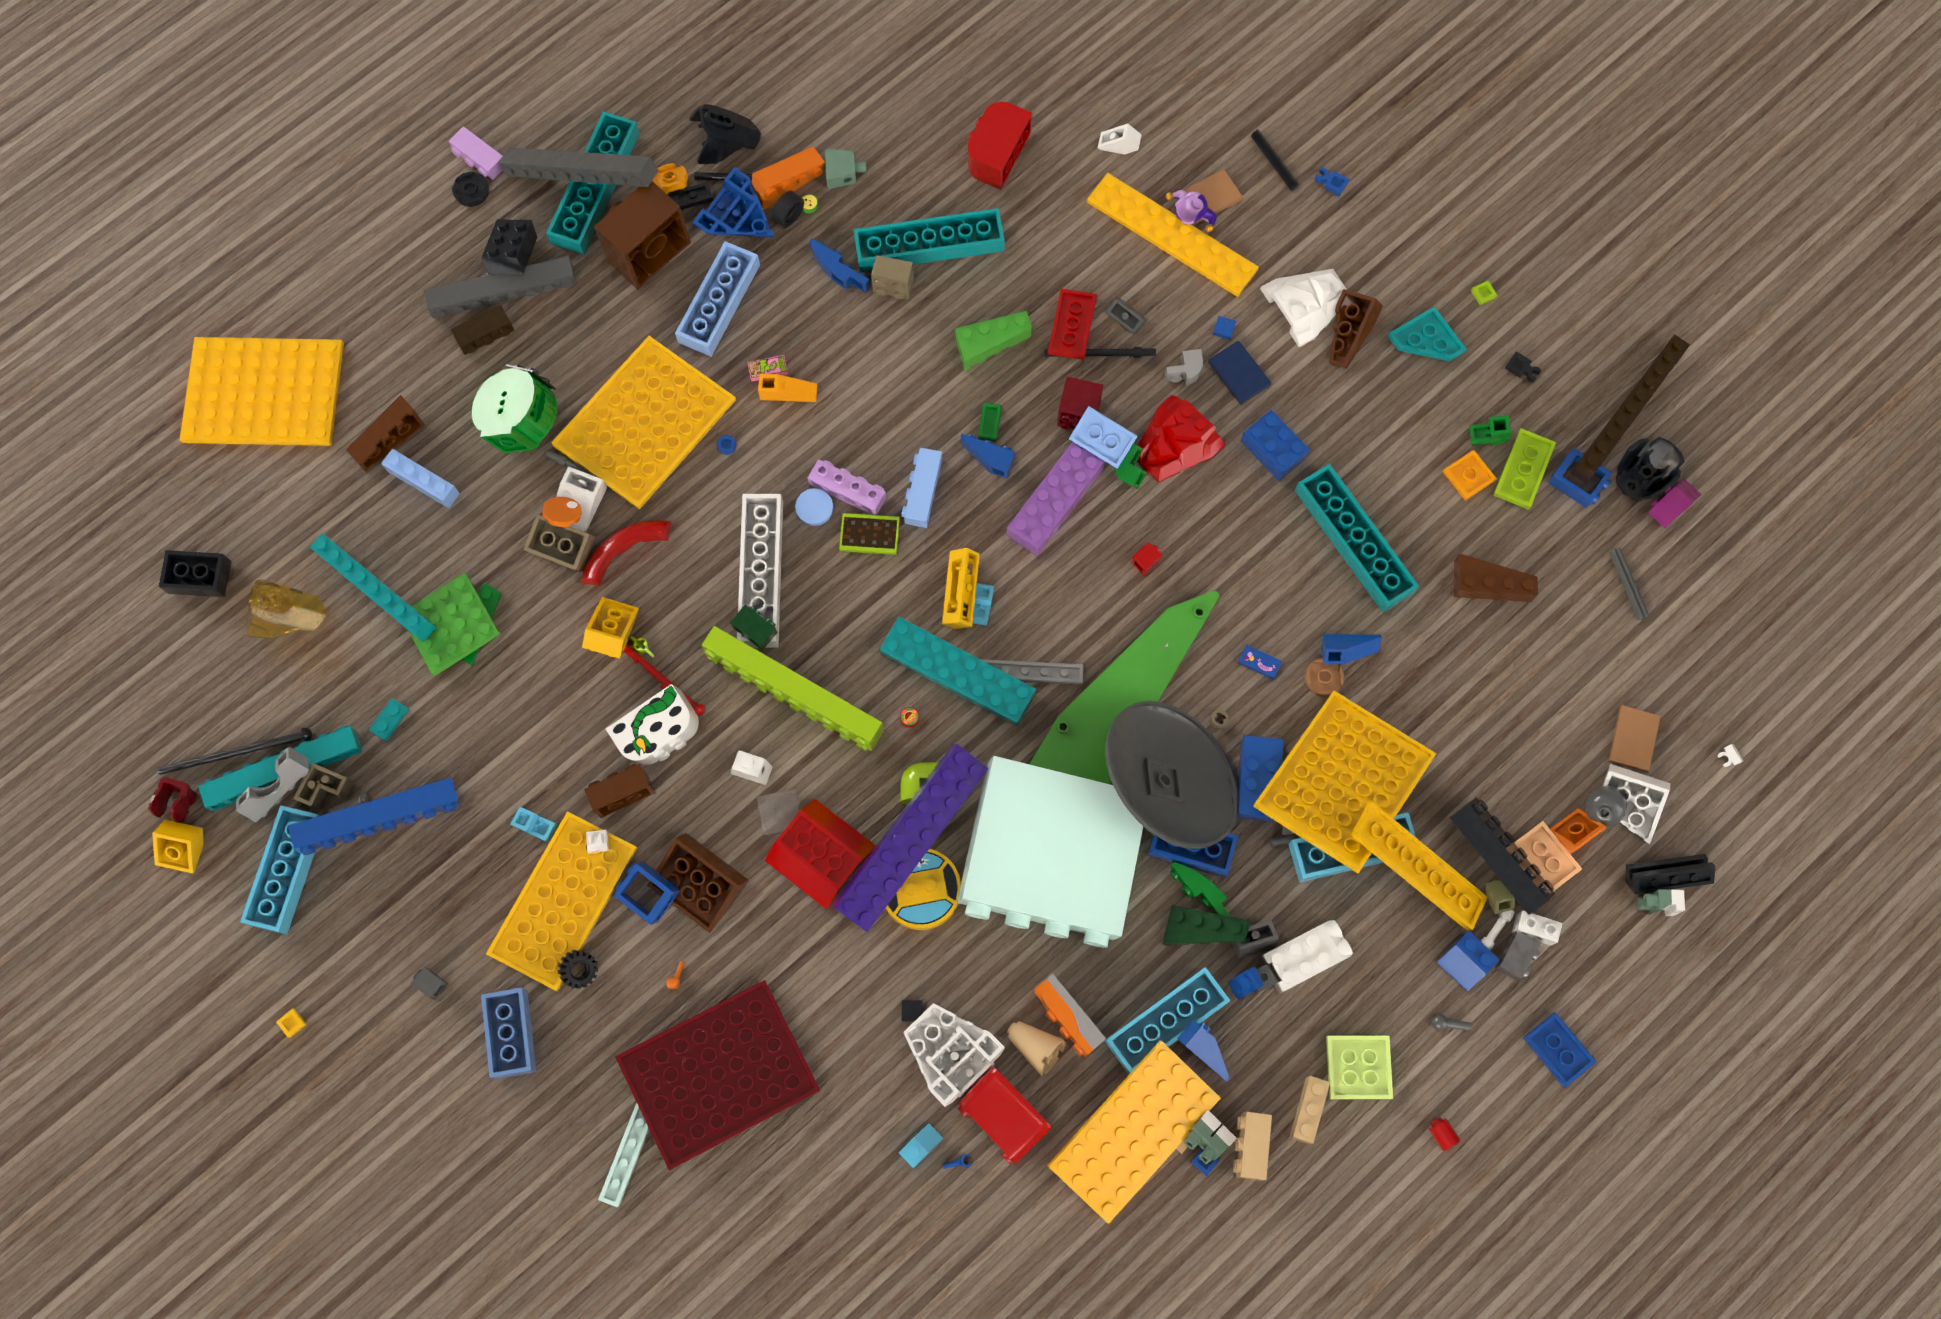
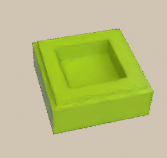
M1489 281L1483 282L1471 289L1479 305L1497 297Z

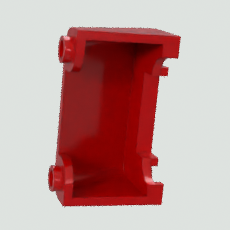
M994 1066L958 1102L960 1105L958 1110L965 1118L968 1116L973 1118L1004 1152L1001 1156L1009 1164L1014 1162L1016 1165L1052 1128Z

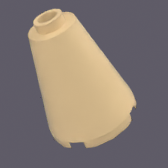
M1021 1021L1012 1023L1007 1031L1009 1033L1008 1039L1040 1075H1043V1073L1047 1074L1059 1059L1057 1057L1059 1051L1063 1052L1066 1041L1062 1038Z

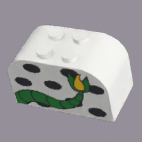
M671 684L606 728V731L624 757L642 765H650L659 760L667 759L670 756L669 753L673 750L683 748L686 745V741L691 739L697 732L699 720L683 692Z

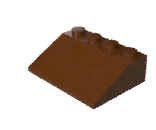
M687 833L675 838L656 872L680 890L671 904L709 933L725 915L748 882L746 877ZM649 881V883L647 884V886L653 889L660 896H662V894L664 893V891L660 889L657 885H655L653 882Z

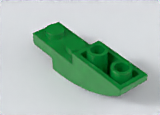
M1176 862L1170 865L1171 871L1169 872L1175 881L1179 880L1183 885L1182 890L1188 897L1191 896L1195 899L1200 895L1203 905L1207 909L1210 908L1214 914L1231 917L1222 905L1227 900V897L1210 880L1185 865Z

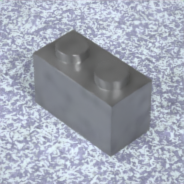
M1269 920L1249 926L1246 942H1235L1232 945L1239 959L1276 947L1279 937L1272 921Z
M1520 931L1513 933L1495 969L1516 981L1526 978L1531 970L1529 967L1531 961H1535L1540 953V950H1538L1540 943Z

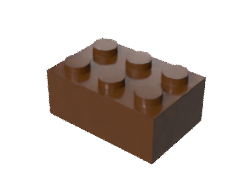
M632 764L626 767L625 771L619 774L618 772L612 773L607 776V779L601 782L594 781L588 785V788L584 789L593 811L600 818L656 794L647 772L640 764Z

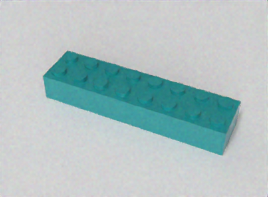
M603 111L584 152L630 155L640 135L637 122ZM570 181L546 232L550 244L585 255L595 233L594 226L601 220L616 185Z
M999 208L853 229L860 272L873 270L876 255L913 262L914 265L1003 252L1005 245Z
M1330 464L1298 482L1295 489L1296 494L1382 613L1417 591L1419 588L1417 582Z
M899 616L880 648L883 656L1016 727L1019 726L1036 695V689Z

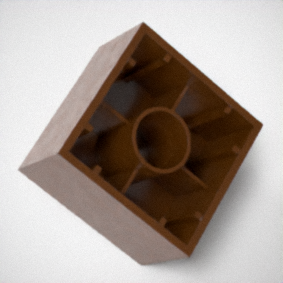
M653 181L648 187H638L624 201L616 202L610 208L608 214L594 226L607 261L637 290L691 243L680 206Z

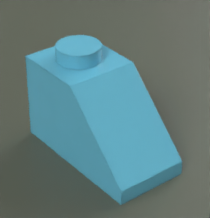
M927 1124L899 1154L912 1168H915L944 1138L930 1124Z

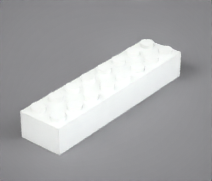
M743 494L738 612L744 605H747L749 608L753 606L761 613L760 616L762 618L772 620L776 624L777 634L765 648H779L783 500L781 494ZM737 632L738 640L744 642L752 648H758L752 642H750L748 639L742 636L739 632Z

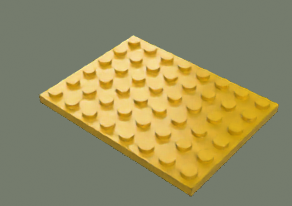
M648 336L551 443L552 446L590 474L603 479L609 488L640 510L736 401V397L651 336Z
M194 337L180 441L182 443L332 446L344 342L331 339Z
M1333 691L1253 807L1351 870L1359 873L1372 852L1353 838L1351 834L1367 803L1374 802L1394 819L1437 753L1338 692Z

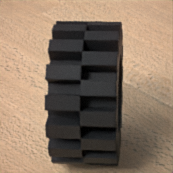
M572 950L571 953L567 952L566 957L560 959L562 963L558 964V967H560V970H558V974L561 975L560 979L573 988L581 989V987H588L587 984H592V979L597 977L595 975V972H598L596 967L598 965L597 961L594 960L595 958L582 950ZM578 961L583 962L585 972L579 977H574L571 974L572 965Z

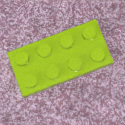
M1520 428L1493 496L1529 510L1556 442Z

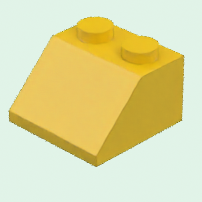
M164 820L152 833L155 865L194 873L204 845L203 828Z

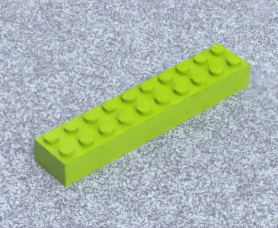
M713 626L702 643L705 651L704 654L708 656L707 659L710 662L724 665L723 668L729 673L733 674L736 672L743 681L755 683L757 685L756 688L764 693L768 691L774 694L773 698L779 702L786 701L790 704L789 707L797 712L800 710L805 712L806 717L814 722L819 720L824 723L823 727L826 729L838 731L840 733L839 736L847 741L851 739L857 742L856 746L866 751L869 749L873 751L883 735L884 728L881 721L718 627Z

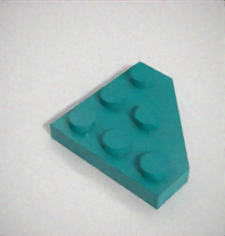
M1435 307L1430 308L1390 332L1387 336L1398 351L1445 361H1452L1467 350Z

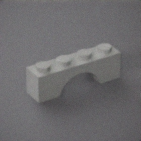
M288 747L276 759L278 779L273 784L262 788L249 786L236 799V811L254 822H257L261 817H265L269 813L270 808L274 804H278L282 800L283 795L287 791H291L301 777L304 778L308 774L309 758Z

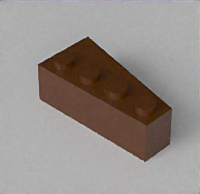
M400 395L346 450L366 472L387 456L392 449L397 448L425 426L415 410Z
M1460 553L1454 560V597L1532 602L1538 595L1537 576Z

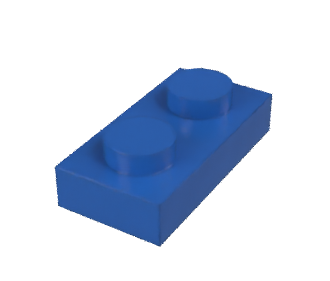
M1255 966L1228 981L1231 991L1235 994L1237 1000L1264 986Z

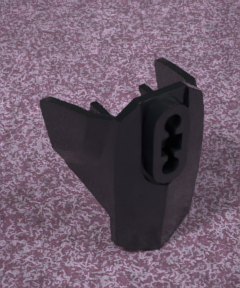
M704 104L699 106L689 117L690 121L701 122L698 127H703L707 133V138L701 143L703 147L697 158L698 164H716L742 147L755 149L760 140L761 132L750 119L718 106Z
M1658 437L1651 443L1648 439H1640L1627 449L1617 466L1616 484L1621 489V492L1632 500L1652 499L1670 488L1680 478L1681 470L1679 468L1685 462L1684 457L1672 442L1664 438ZM1631 484L1634 485L1632 490H1630L1627 486H1630Z

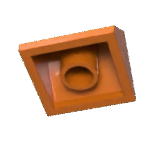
M1578 808L1550 830L1571 854L1605 830L1606 826L1601 822L1591 820L1587 813Z

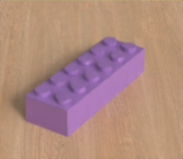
M1072 442L1009 524L1007 536L1038 556L1103 471L1105 461Z

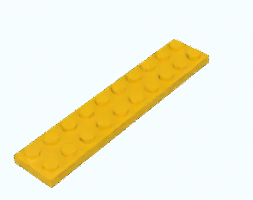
M1109 173L1104 176L1087 198L1088 204L1236 297L1240 296L1259 269L1257 265L1191 224H1184L1175 214Z

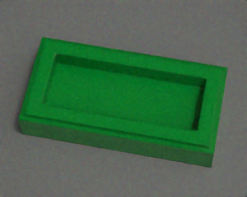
M983 403L978 433L979 440L997 441L1002 405Z

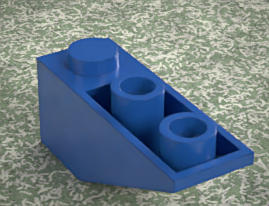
M961 434V444L989 473L1008 478L1015 459V451L1007 446H997L989 440H979L971 434Z
M1323 634L1321 643L1323 664H1345L1377 653L1380 650L1382 635Z

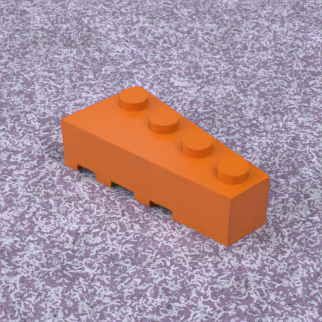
M813 146L752 174V186L763 210L775 204L787 191L794 192L823 174L825 161Z

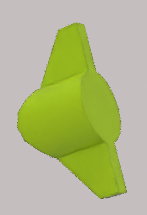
M632 636L630 637L638 653H647L652 658L654 657V654L649 651V644L644 638L635 639Z

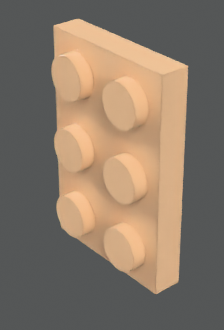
M1544 821L1514 842L1518 848L1521 847L1526 852L1528 861L1531 864L1534 863L1539 868L1542 878L1548 880L1553 885L1554 890L1582 870Z

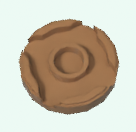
M1319 658L1309 664L1305 671L1304 679L1306 686L1312 693L1327 697L1333 691L1338 692L1344 683V672L1340 665L1323 664V659Z

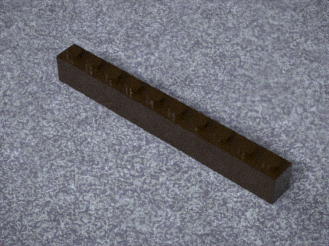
M1673 335L1572 469L1571 474L1584 483L1591 479L1688 349L1689 343L1677 335Z

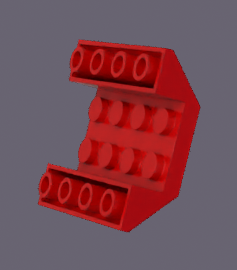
M813 799L798 812L777 838L764 861L827 910L839 896V890L859 865L865 862L876 845L818 800Z

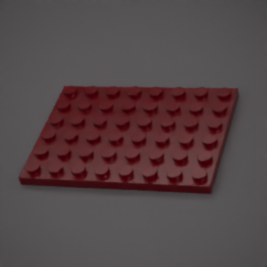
M765 980L615 1056L669 1171L820 1091Z

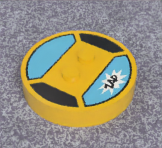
M929 849L885 908L888 914L900 925L914 930H928L946 922L954 914L959 904L957 899L961 881L956 867L945 855L936 850Z

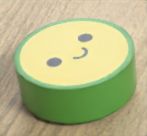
M806 194L802 197L804 199L802 211L813 213L818 209L819 205L816 196Z

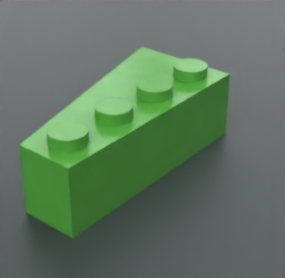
M1027 311L955 328V340L964 370L970 369L972 365L979 364L994 354L1001 353L1007 347H1012L1030 338L1032 326Z

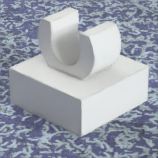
M1734 744L1725 747L1726 752L1718 754V758L1725 755L1729 759L1727 763L1723 764L1724 767L1730 766L1732 762L1734 765H1737L1744 761Z
M607 830L586 832L588 853L609 851Z

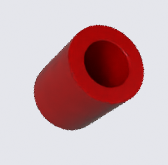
M1438 1117L1430 1123L1432 1127L1429 1128V1131L1443 1151L1450 1149L1461 1141L1447 1118L1442 1120L1441 1117Z

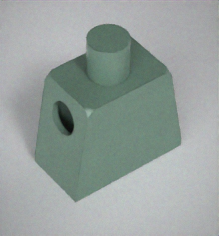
M825 149L828 189L856 183V173L866 172V161L855 162L853 151Z

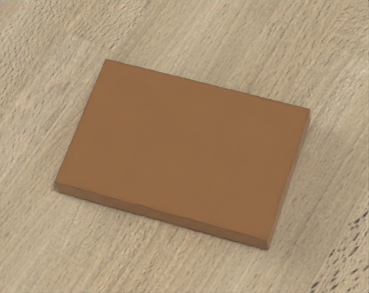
M1224 169L1184 189L1188 193L1192 191L1201 193L1207 200L1208 208L1216 214L1243 199V196ZM1200 219L1199 221L1195 222V224H1198L1199 222L1203 221V219Z
M1621 705L1608 762L1646 773L1649 772L1661 716Z

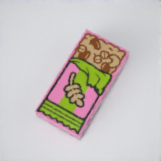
M784 355L747 362L751 382L759 380V374L788 375Z

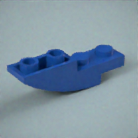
M810 239V247L814 258L833 281L846 290L850 285H853L867 293L870 288V282L864 273H858L850 265L843 264V258L839 251L831 250L819 240Z

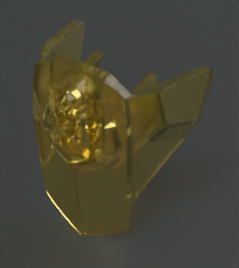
M258 579L254 582V586L251 589L249 610L253 619L248 627L246 636L269 639L294 630L313 632L326 616L324 606L317 596L275 584L271 581Z

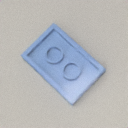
M1088 406L1069 440L1118 469L1136 440L1137 435Z

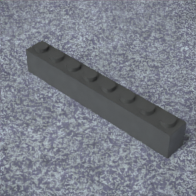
M569 256L526 266L523 275L491 274L424 290L431 316L433 318H442L452 313L458 314L465 310L479 309L486 305H497L503 301H513L524 296H534L536 293L551 292L557 288H568L577 284L572 262Z

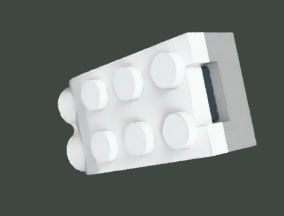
M1329 920L1262 955L1260 959L1263 965L1268 964L1277 981L1274 985L1279 994L1348 959L1352 956L1353 952L1349 943L1343 937L1339 925L1335 920Z

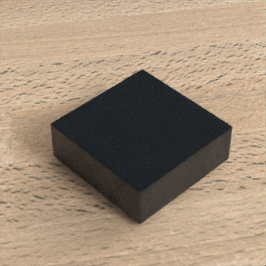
M902 1000V1022L916 1021L922 1015V1000Z

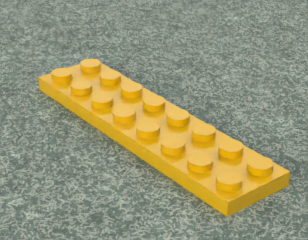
M1368 802L1351 836L1465 930H1473L1488 897L1374 802Z

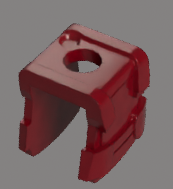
M162 777L149 802L148 809L153 816L161 818L165 814L167 803L172 793H180L177 800L170 807V817L177 823H183L190 812L188 811L190 805L195 804L197 793L185 782Z

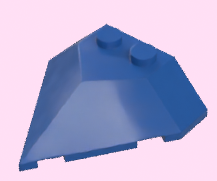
M735 167L725 178L724 187L706 210L702 209L692 222L693 225L706 234L774 237L750 177Z

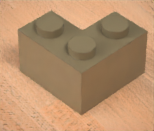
M311 763L309 772L304 777L293 799L319 811L328 793L346 800L355 782L345 776Z

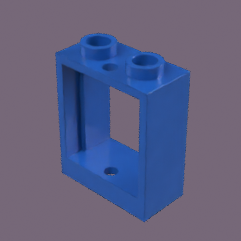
M1573 447L1548 483L1587 508L1590 503L1595 504L1601 496L1598 492L1601 489L1605 490L1611 480L1608 478L1612 472L1603 466L1598 468L1594 475L1601 480L1591 494L1562 477L1573 461L1578 463L1584 455Z
M644 861L634 863L628 869V876L625 880H621L616 886L617 891L614 896L650 925L658 923L680 890ZM639 872L664 891L650 912L625 893Z

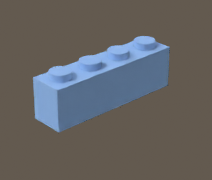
M920 448L919 454L915 453L913 465H916L915 471H911L909 482H912L911 489L907 488L906 499L908 502L907 506H903L902 517H904L905 524L923 528L928 527L943 459L942 451Z
M394 449L389 452L381 463L387 472L448 509L460 494L454 485Z

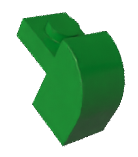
M1509 415L1489 417V423L1470 425L1471 446L1490 443L1491 446L1507 442L1511 437Z
M1133 443L1118 469L1114 467V471L1120 480L1139 489L1147 472L1135 466L1143 448Z

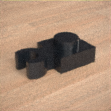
M1517 351L1505 367V369L1519 378L1524 374L1527 380L1532 383L1536 380L1532 373L1539 375L1542 371L1539 367L1530 366L1532 361Z

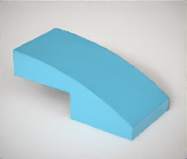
M977 583L973 614L974 624L987 626L994 586Z
M519 807L510 824L548 843L558 826L556 823L522 807Z

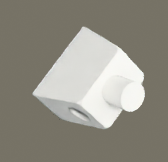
M738 750L731 774L766 785L773 766L764 758Z

